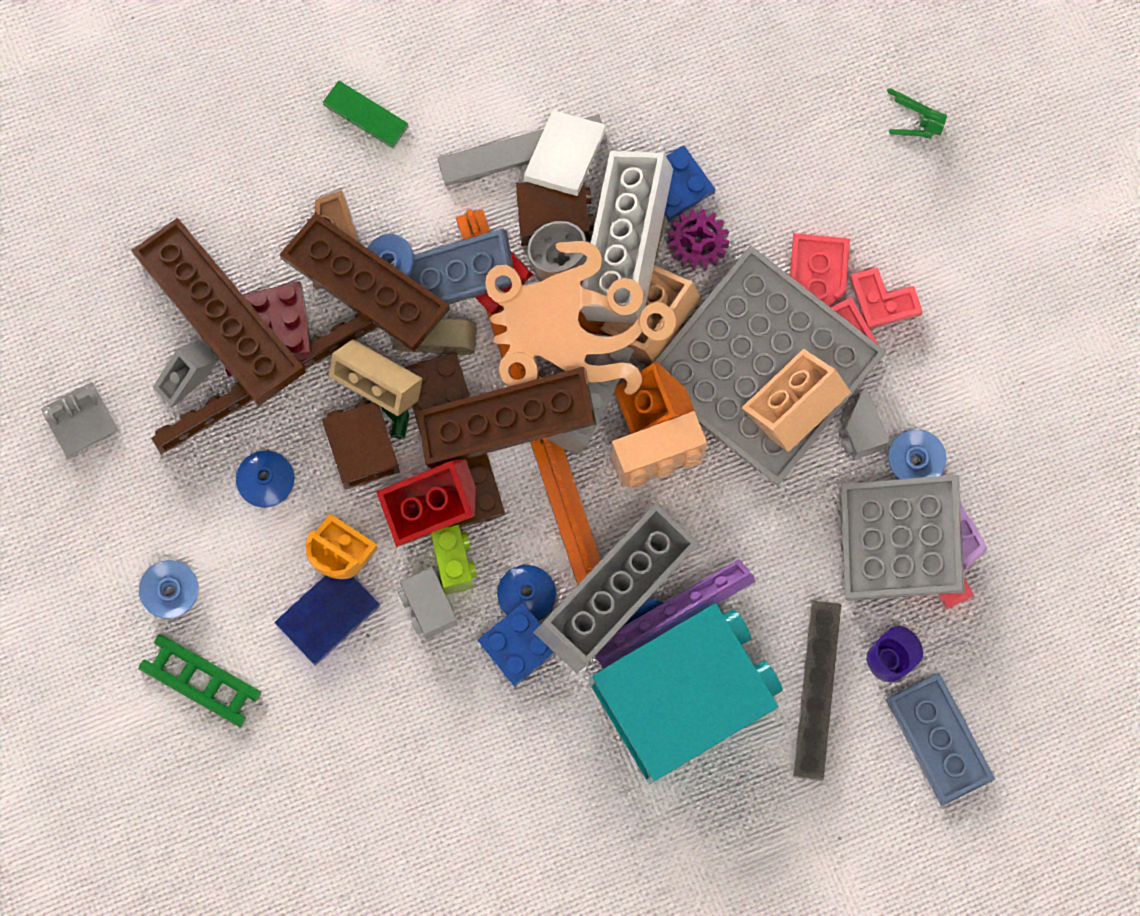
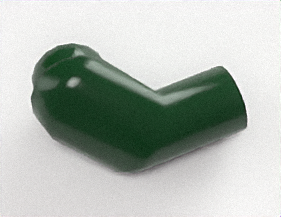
M381 407L385 414L393 421L391 437L405 439L409 412L405 410L397 416Z

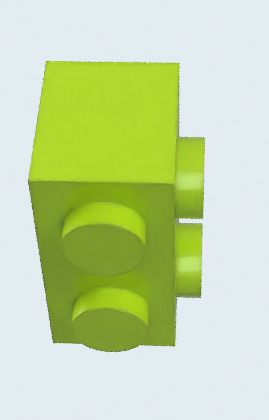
M455 525L431 533L445 595L473 589L472 578H476L477 574L474 561H468L465 550L470 549L467 532L461 533L459 525Z

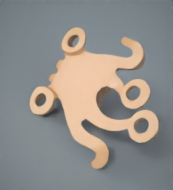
M589 242L557 243L556 249L564 253H583L587 256V261L581 266L558 273L531 285L523 286L515 269L508 265H496L490 269L486 275L485 282L487 293L495 302L504 307V311L493 314L490 319L493 324L507 326V331L495 336L493 341L495 344H510L508 352L499 364L500 376L507 386L537 379V366L533 356H541L564 371L584 367L587 371L588 382L591 383L620 378L625 379L627 385L624 392L631 395L640 388L642 383V376L637 367L630 363H614L602 366L590 365L584 361L586 355L611 353L625 348L633 343L642 332L652 340L661 341L667 339L673 333L676 326V317L672 309L664 303L655 302L648 304L642 310L636 322L621 334L601 337L590 334L581 328L578 322V314L585 306L600 305L616 314L629 315L636 312L643 302L641 286L633 279H617L611 284L607 296L584 289L580 285L582 280L596 274L602 264L601 252ZM504 275L511 279L512 288L509 292H503L498 288L497 279L499 276ZM619 288H626L630 291L631 301L629 304L620 305L616 302L614 298L615 292ZM653 313L662 315L665 320L664 327L659 331L651 329L648 325V318ZM518 362L524 365L526 374L523 379L516 380L512 377L510 371L513 363Z

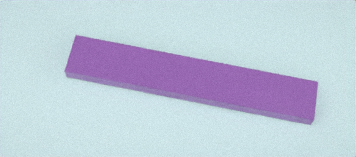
M739 559L621 627L593 658L602 669L606 668L715 603L719 604L756 582L754 575Z

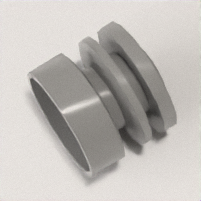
M554 221L543 225L534 232L529 240L527 253L538 282L581 266L587 261V256L583 253H564L556 249V244L559 242H587L584 232L577 225L567 221Z

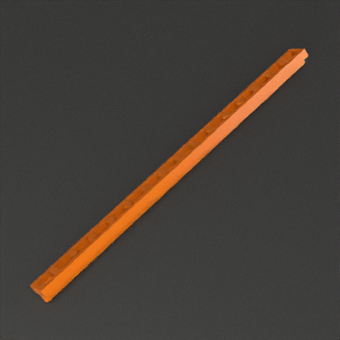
M470 209L467 210V214L456 217L462 240L490 232L483 209L475 212ZM468 223H470L474 235H472ZM502 307L498 313L504 311V307ZM486 310L494 336L506 332L507 326L493 324L490 319L492 314ZM497 344L502 358L508 352L510 344ZM515 362L511 366L510 372L514 379L520 380L525 376L526 369L521 363ZM546 438L542 439L543 443H541L540 439L530 442L578 585L601 559L564 449Z

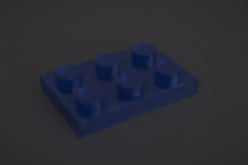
M325 575L274 623L306 658L316 666L380 607V604L354 577L335 579Z

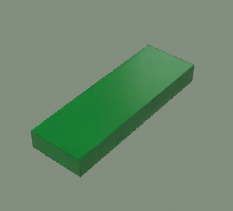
M339 80L323 101L325 107L391 148H394L409 127L406 121Z

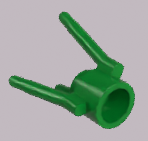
M891 88L887 89L889 94L896 97L895 102L922 114L919 126L924 127V130L890 129L889 134L922 136L931 139L933 134L941 135L947 114L931 109Z

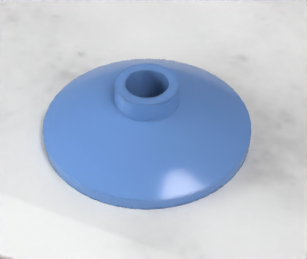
M384 234L369 244L367 247L369 250L390 264L394 261V267L407 276L410 275L414 256L412 248L406 239L396 234Z
M909 430L900 434L892 442L888 453L890 469L898 479L941 476L947 461L946 451L941 441L932 433L924 430ZM911 457H918L921 460V464L914 465L911 462Z
M165 560L152 565L144 573L139 584V596L143 606L154 616L164 619L176 618L188 612L196 602L199 590L198 581L193 571L187 565L174 560ZM174 587L176 590L173 596H166L165 591L167 588Z

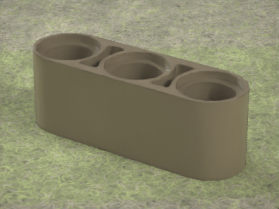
M442 319L415 352L436 354L456 352L457 355H472L475 353L477 324L469 320ZM393 338V349L405 352H413L412 350H410L402 343Z

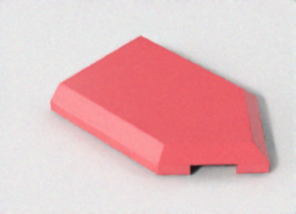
M793 233L790 276L828 306L832 305L846 293L850 238Z

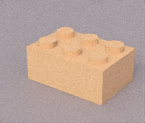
M695 411L612 441L610 457L622 487L630 486L631 488H637L647 483L646 479L651 477L664 478L673 474V469L681 466L691 468L700 464L701 459L705 455L707 441Z

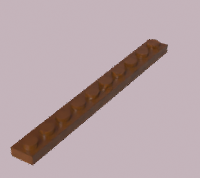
M357 313L351 321L336 324L332 327L330 333L322 338L317 336L311 339L313 357L299 360V362L306 370L332 355L333 352L352 339L357 340L378 327ZM236 383L231 387L230 392L223 396L216 395L212 397L203 408L197 411H188L180 418L179 422L172 426L165 425L161 427L151 439L162 455L253 400L241 385Z

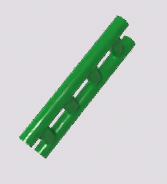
M159 634L154 644L161 648L153 663L144 659L138 669L241 728L246 717L239 714V711L247 698L256 702L262 692ZM172 654L187 662L178 678L163 670ZM197 669L212 677L204 692L188 684ZM222 683L237 691L229 707L213 699Z

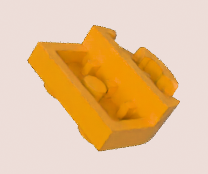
M332 514L327 516L315 532L311 530L306 539V556L309 564L318 572L335 579H349L357 575L378 549L376 543Z

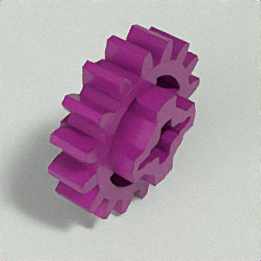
M690 209L689 217L681 213L679 215L680 223L673 221L671 228L674 231L668 232V239L672 240L668 243V249L675 250L673 259L681 257V266L684 267L687 263L692 264L691 268L693 271L696 270L697 265H701L704 271L707 270L709 262L717 266V257L724 259L726 254L724 249L729 247V240L725 239L729 235V230H721L724 227V220L716 222V213L714 212L709 217L705 216V209L701 210L700 215H696L695 211ZM696 237L702 238L701 243L695 242Z

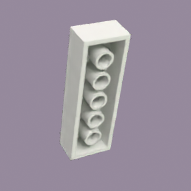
M610 151L591 244L596 246L601 252L602 264L596 274L583 280L582 287L607 296L611 284L617 279H633L641 286L643 302L636 312L629 315L616 314L600 305L585 306L580 311L587 321L635 323L642 310L646 307L673 168L665 153ZM619 288L615 292L614 298L620 305H627L631 301V293L626 288Z

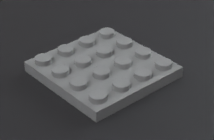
M958 475L841 484L845 599L847 601L965 593L960 483Z

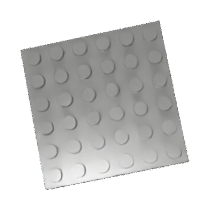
M750 245L655 362H658L686 388L699 424L776 486H779L885 355L886 351ZM805 349L837 370L851 393L796 446L787 452L773 442L742 410V407L794 357Z

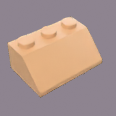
M654 265L646 306L655 302L666 304L675 314L676 326L673 333L667 339L661 341L652 340L642 332L633 343L628 345V347L634 349L632 357L651 365L683 328L702 300L692 281ZM658 313L650 315L648 325L651 329L659 331L664 327L665 320L662 315ZM605 322L600 330L604 335L615 336L627 331L634 323Z
M803 349L742 407V410L773 442L789 452L836 408L851 391L837 370Z

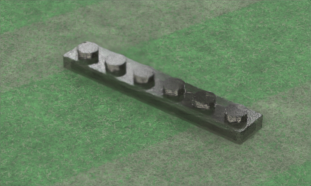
M811 601L793 769L794 778L824 780L841 604Z

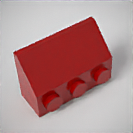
M466 459L452 460L376 492L396 547L475 516L476 486Z

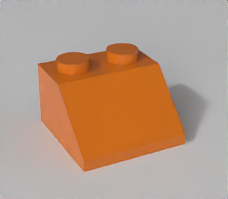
M654 362L640 371L642 383L635 393L630 395L624 392L627 385L626 380L616 386L614 390L631 434L695 411L686 388L658 362Z

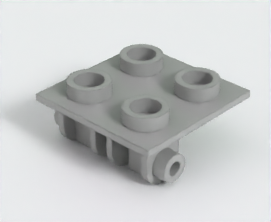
M93 382L41 408L42 414L52 429L66 458L119 431Z

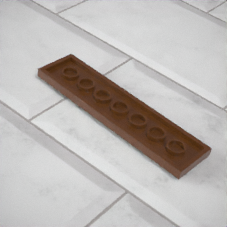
M178 218L131 250L139 263L258 407L306 373L300 362Z

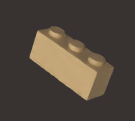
M354 339L332 353L329 377L391 413L399 416L418 402L423 378Z

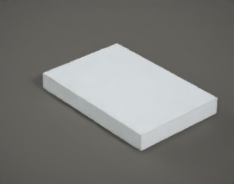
M552 110L525 171L524 181L578 196L605 134L606 125Z

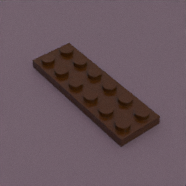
M317 213L311 217L279 254L281 260L413 352H415L450 310L448 303Z
M456 352L403 367L423 378L419 400L412 405L419 432L417 411L470 397ZM487 453L466 459L476 486L475 516L451 526L459 525L460 528L505 515Z
M584 367L417 411L425 465L428 468L437 467L452 460L467 459L596 425L587 371Z

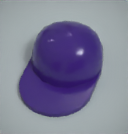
M895 626L871 645L867 652L866 661L869 669L878 679L884 682H895L910 673L922 661L923 647L918 637L911 630L903 626Z

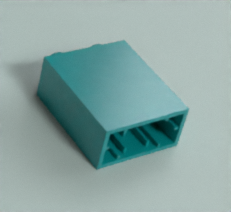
M715 603L592 675L588 681L649 785L779 707L773 696L783 691L782 685L766 660L761 661L755 666L751 662L742 645L750 641L752 637L742 617L735 609L723 614Z

